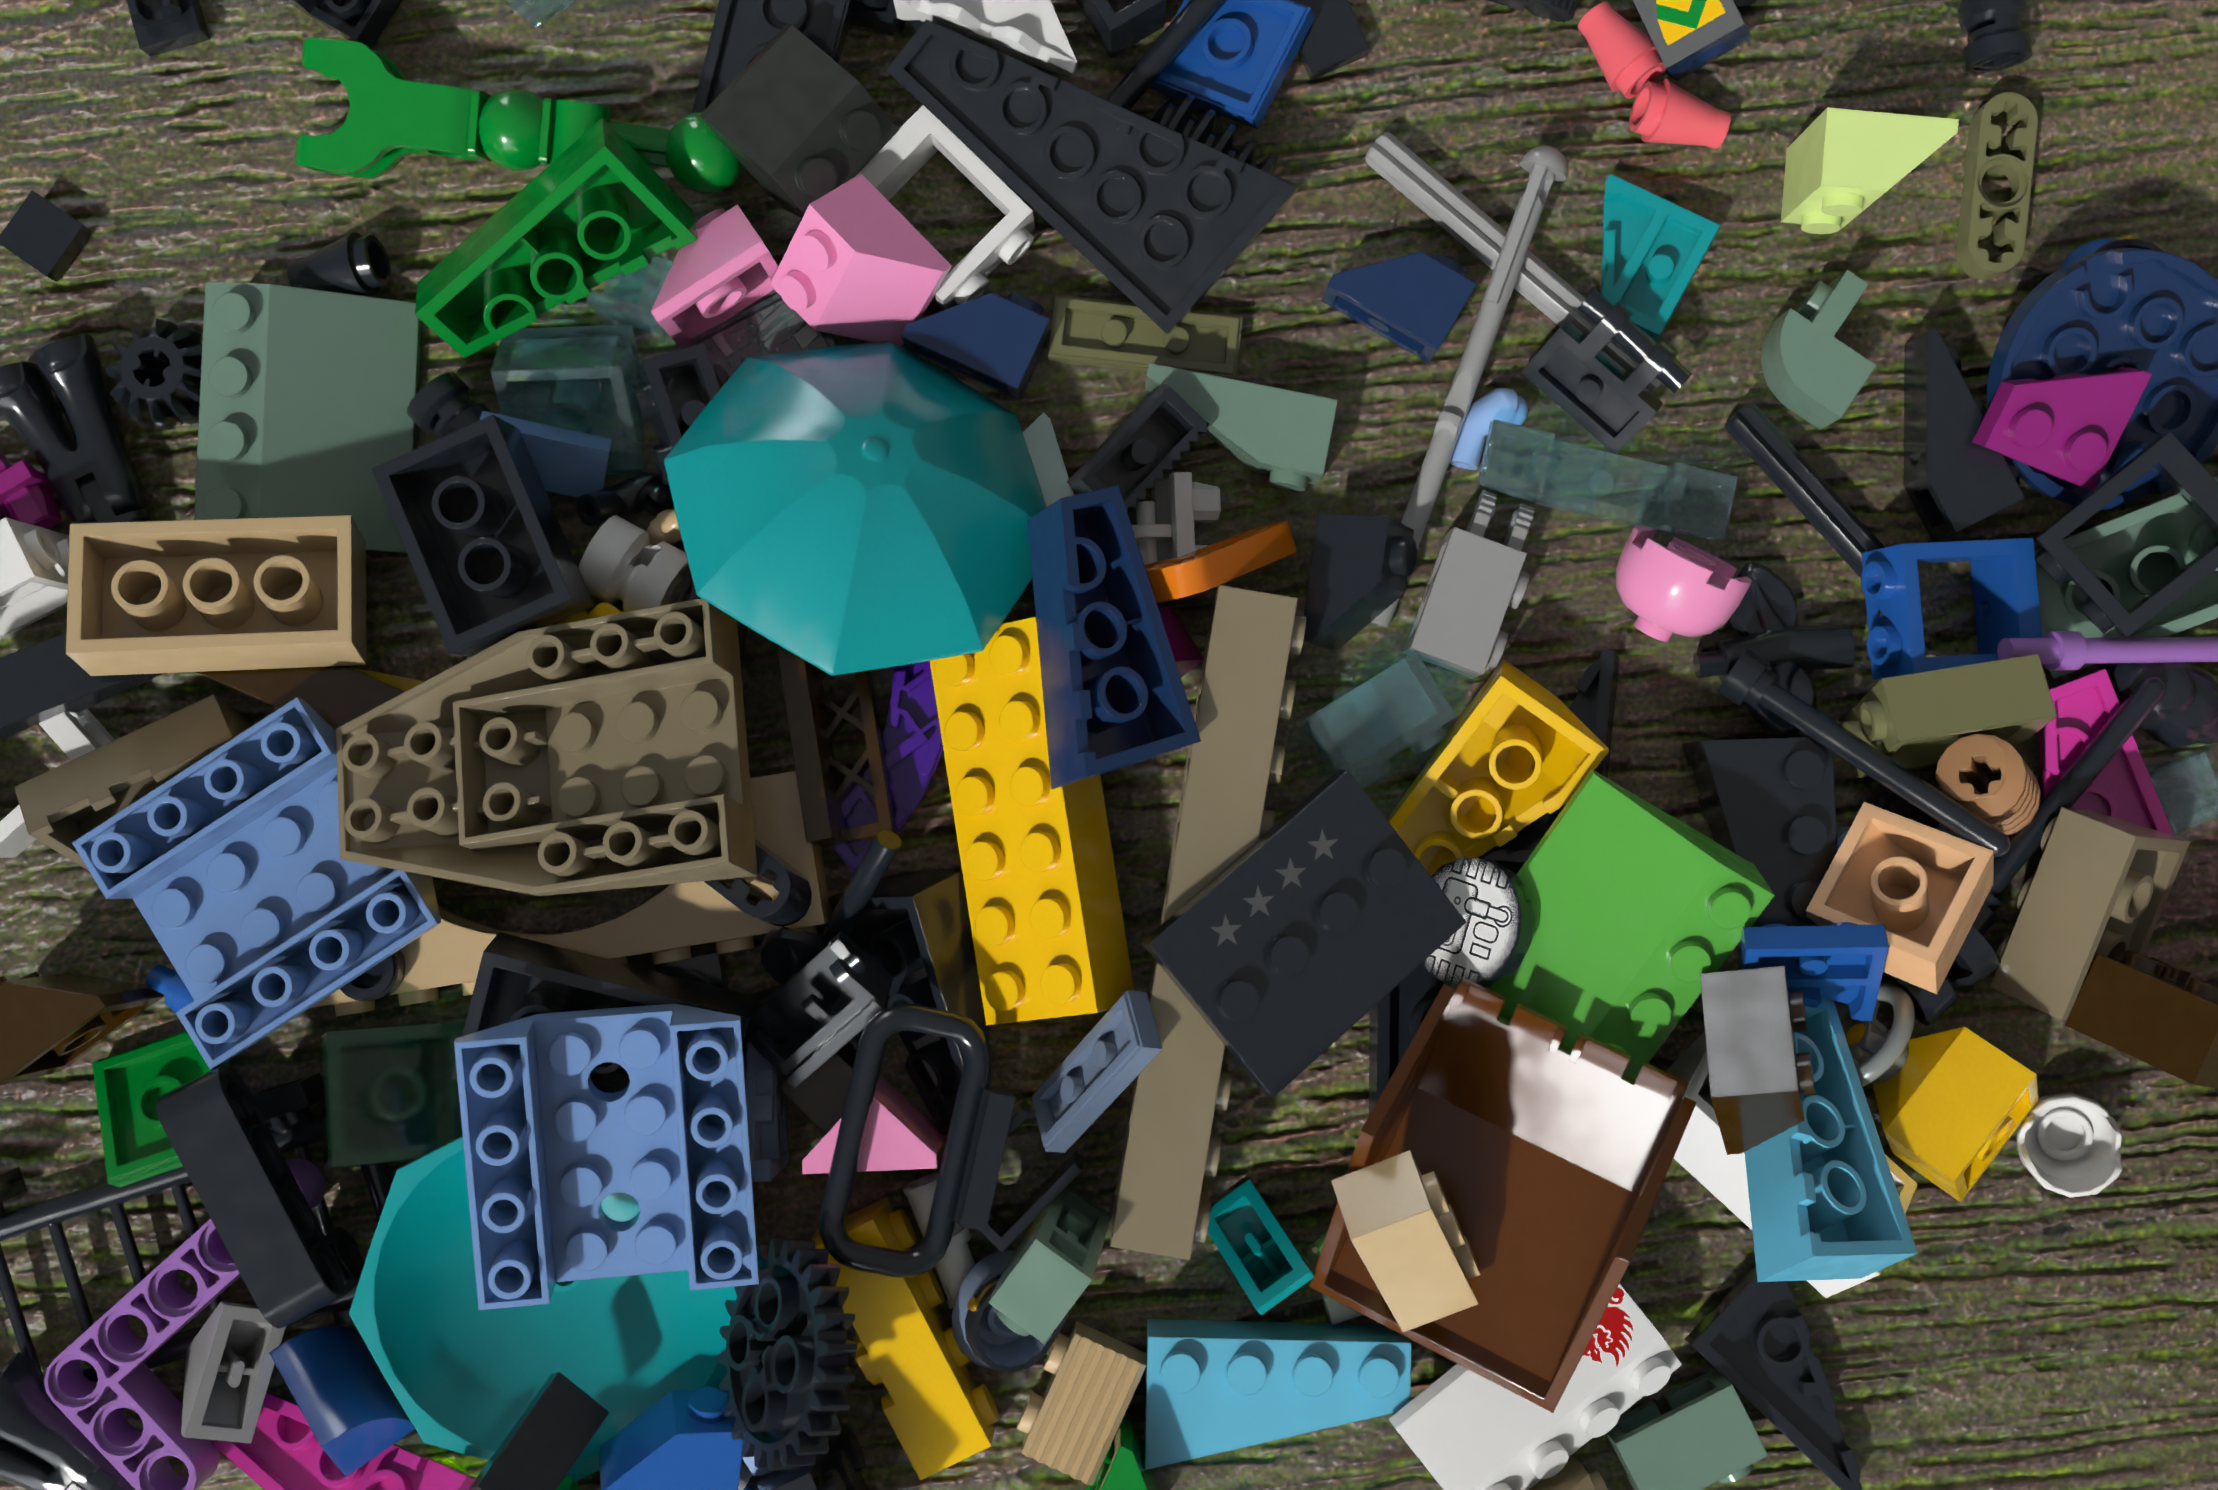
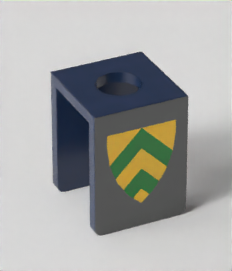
M1633 0L1666 69L1676 81L1753 38L1734 0Z

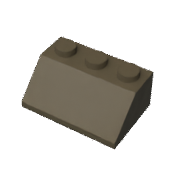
M2061 807L2059 815L2049 822L2043 833L2041 849L2044 853L2035 876L2027 880L2018 896L2017 908L2020 913L2011 935L2002 941L1997 949L1996 955L2000 964L1996 968L1997 971L1990 987L2053 1017L2067 1020L2097 953L2121 960L2126 950L2144 956L2191 841L2091 810Z

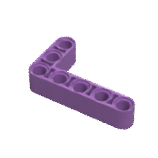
M300 1158L285 1160L311 1210L314 1211L323 1200L326 1190L323 1174L309 1160ZM211 1219L60 1353L46 1371L44 1379L45 1389L52 1402L135 1490H197L211 1477L217 1469L220 1460L219 1449L212 1444L214 1440L187 1438L181 1434L183 1404L144 1364L241 1276ZM178 1270L187 1271L194 1277L198 1287L197 1295L190 1294L182 1289L178 1282ZM129 1315L137 1316L143 1320L147 1327V1339L139 1337L132 1331L129 1325ZM80 1360L87 1361L93 1365L97 1372V1382L90 1381L83 1375L80 1369ZM124 1408L132 1409L139 1414L143 1422V1430L134 1428L128 1423L125 1418ZM169 1456L177 1457L185 1463L188 1468L189 1477L181 1476L173 1471L169 1463Z

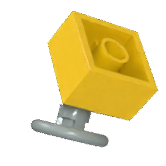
M1881 982L1872 1021L1853 1019L1852 1023L1844 1030L1861 1085L1864 1087L1871 1082L1873 1084L1883 1131L1893 1155L1961 1202L2039 1101L2037 1074L1966 1027L1910 1039L1915 1022V1009L1911 997L1900 986L1889 982ZM1836 1001L1834 1004L1842 1023L1850 1016L1849 1004ZM1881 1001L1889 1002L1894 1009L1891 1030L1887 1029L1876 1019Z

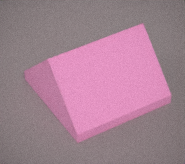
M882 1076L877 1081L857 1172L937 1168L943 1158L947 1136L942 1135L930 1120ZM841 1119L802 1160L803 1174L829 1173Z

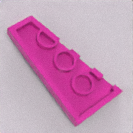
M266 1391L251 1444L218 1440L212 1442L217 1449L264 1490H470V1486L476 1479L472 1475L397 1444H393L346 1477L320 1446L298 1404L270 1391Z

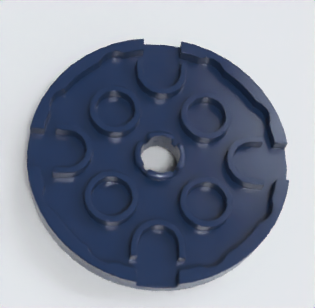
M2139 248L2103 250L2068 263L2037 285L2017 307L2006 324L1994 351L1989 370L1987 409L2002 381L2028 378L2048 380L2052 379L2055 375L2073 373L2087 375L2102 374L2104 370H2111L2116 365L2122 363L2125 368L2130 367L2151 373L2152 376L2095 488L2158 437L2169 432L2202 465L2218 445V282L2198 265L2182 257L2166 252ZM2009 458L2018 468L2020 478L2027 485L2048 497L2074 505L2091 492V490L2079 487ZM2153 467L2102 509L2124 508L2125 503L2138 500L2152 493L2162 495L2173 487Z

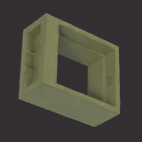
M2039 654L1882 678L1843 718L1844 723L1842 727L1906 769L1914 770L1937 766L1946 748L1958 739L1974 734L1997 736L2010 743L2016 749L2056 718L2057 715ZM1857 768L1859 778L1870 777Z

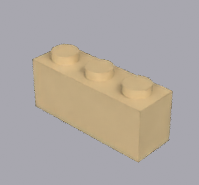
M1410 1150L1331 1180L1350 1239L1402 1332L1478 1305L1469 1279L1480 1276L1481 1273L1466 1236L1462 1234L1451 1205L1447 1203L1435 1172L1432 1171L1422 1175Z

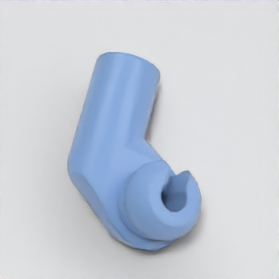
M1495 388L1473 401L1449 464L1463 469L1477 470L1486 436L1502 427L1518 428L1522 425L1528 415L1526 400L1518 396L1513 389Z

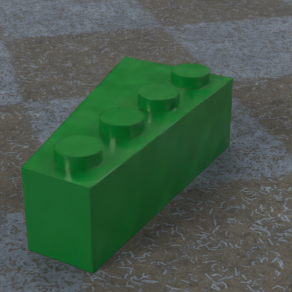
M601 118L417 283L415 315L463 358H466L537 321L538 315L564 302L570 305L590 295L591 288L622 272L627 276L649 265L648 259L674 246L679 250L698 240L693 209Z

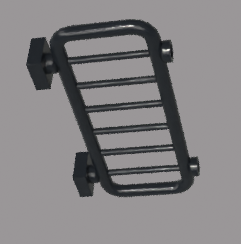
M323 1071L251 1095L264 1121L270 1119L273 1127L270 1132L281 1153L295 1150L297 1158L309 1160L313 1163L308 1145L332 1137L344 1138L350 1142L356 1152L379 1222L393 1182L382 1143L374 1128L360 1116L339 1111L323 1113L312 1117L309 1106L323 1100V1088L324 1099L330 1096ZM325 1085L327 1087V1095L325 1094ZM20 1167L0 1172V1242L48 1227L83 1334L94 1324L62 1222L110 1208L131 1276L136 1286L147 1275L123 1203L171 1188L187 1239H189L199 1230L185 1187V1183H189L191 1180L184 1167H180L121 1188L110 1185L106 1181L6 1213L3 1202L27 1191ZM323 1197V1200L314 1212L323 1233L334 1229L325 1198ZM0 1243V1291L20 1352L37 1362L44 1381L45 1376H43ZM358 1284L344 1297L289 1325L332 1312L337 1326L353 1322L349 1311ZM221 1295L209 1304L211 1313L222 1301ZM203 1326L176 1334L144 1364L149 1369L186 1358L187 1347ZM88 1362L80 1364L83 1375L90 1381L97 1382V1372L93 1365Z

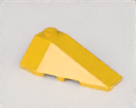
M1503 659L1466 707L1387 820L1431 876L1444 864L1462 857L1479 858L1495 846L1501 847L1515 838L1520 830L1546 813L1551 814L1567 804L1591 769L1595 770L1607 755L1609 748L1558 697Z

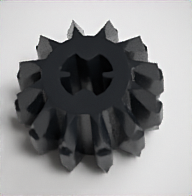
M156 319L152 330L141 324L131 325L133 343L130 345L121 341L112 343L115 351L122 355L120 363L104 368L109 377L120 381L109 394L113 396L116 402L125 406L129 405L127 411L129 416L144 424L153 420L154 425L159 428L175 430L179 419L190 425L199 423L197 406L200 404L202 334L188 325L181 326L178 329L175 323L167 319Z

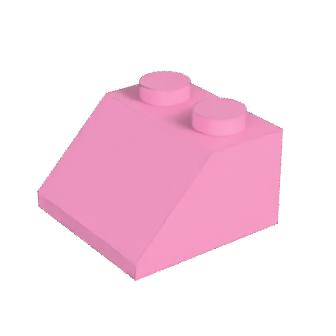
M861 173L809 204L770 286L782 297L787 306L795 310L813 330L869 342L893 341L902 346L904 343L901 335L906 324L921 319L952 265Z

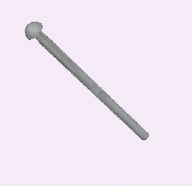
M1535 147L1528 151L1520 162V166L1529 172L1528 185L1525 193L1519 199L1401 521L1402 524L1414 530L1413 538L1416 542L1417 550L1545 205L1549 189L1553 181L1567 180L1568 164L1566 158L1559 150L1553 147ZM1400 598L1371 623L1389 628Z

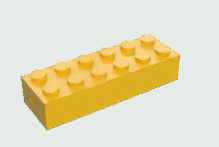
M1036 617L1004 623L1000 625L983 651L930 661L986 1025L1099 1013L1111 1009L1127 990L1134 991L1101 776L1097 775L1051 789Z

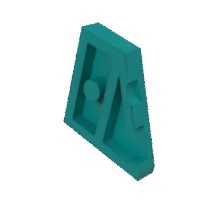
M1609 174L1605 181L1603 194L1601 294L1613 305L1618 301L1633 312L1629 319L1654 341L1658 342L1715 240L1720 225Z

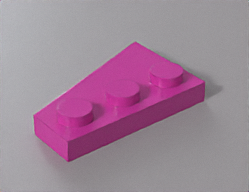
M2097 669L2049 687L2057 717L2038 731L2041 801L2121 706L2106 669ZM2132 734L2072 808L2091 810L2174 835Z

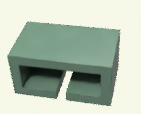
M1715 1369L1663 1394L1671 1411L1661 1415L1656 1404L1651 1400L1620 1416L1617 1424L1605 1434L1633 1490H1702L1716 1482H1735L1747 1476L1753 1470V1463L1768 1456L1733 1385Z

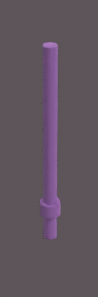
M2050 631L2043 638H2004L1999 642L1997 655L1999 660L2039 654L2041 664L2048 670H2078L2084 663L2218 662V636L2084 638L2078 631Z

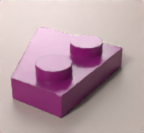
M2127 367L2118 368V372L2093 375L2073 373L2055 375L2052 379L2048 380L2028 378L2002 381L1972 443L2093 491L2152 374Z

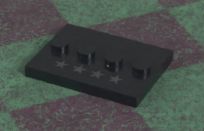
M1339 769L1141 943L1265 1095L1274 1098L1458 931L1466 921L1349 770Z

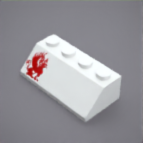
M1619 1283L1554 1413L1456 1364L1389 1418V1421L1443 1490H1529L1541 1479H1548L1559 1473L1566 1465L1568 1458L1590 1439L1608 1433L1617 1424L1620 1415L1643 1396L1652 1395L1662 1389L1670 1379L1671 1373L1682 1364L1662 1335Z

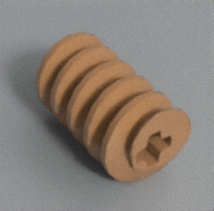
M1974 734L1960 738L1946 748L1937 763L1935 779L1939 783L1941 792L2006 835L2018 833L2030 824L2039 810L2041 791L2036 776L2015 748L1997 736Z

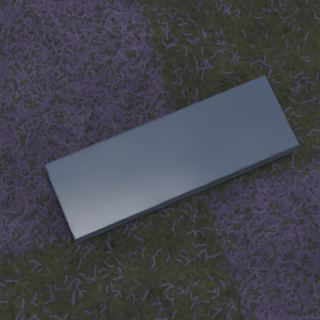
M1127 990L1032 1095L1045 1152L1065 1153L1162 1051V1044L1147 992Z

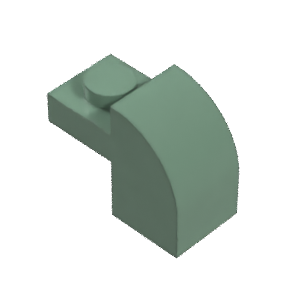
M1846 270L1828 285L1820 280L1803 300L1797 312L1790 308L1770 324L1762 344V370L1771 392L1784 406L1820 430L1842 418L1876 367L1874 363L1834 337L1869 285L1849 270Z

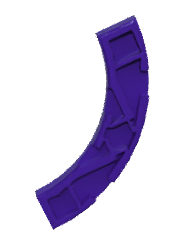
M930 661L895 666L893 671L891 701L885 723L886 726L882 735V743L897 834L904 828L922 802L938 771L944 754ZM868 766L861 777L872 784L870 766ZM856 783L842 803L845 828L878 822L874 795ZM874 838L833 847L851 872L855 874Z

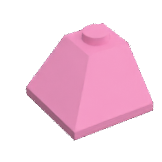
M738 204L728 211L725 209L714 210L703 216L696 223L698 240L678 250L652 307L651 313L658 324L681 349L697 344L698 340L722 328L776 293L770 286V283L778 269V265Z

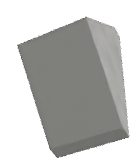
M223 1301L219 1303L186 1349L181 1434L184 1437L251 1444L275 1364L269 1352L280 1346L286 1326L279 1329L272 1326L264 1318L257 1306Z

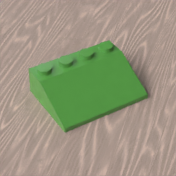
M1591 769L1516 874L1524 885L1519 886L1524 892L1525 900L1531 901L1534 913L1532 942L1521 965L1511 975L1502 976L1498 981L1491 983L1495 985L1486 988L1506 997L1499 1015L1511 1021L1516 1006L1520 1003L1567 1025L1568 1029L1561 1045L1573 1050L1582 1032L1631 1055L1624 1074L1636 1080L1643 1063H1648L1701 994L1700 974L1713 973L1720 969L1741 941L1743 927H1751L1775 895L1754 864Z

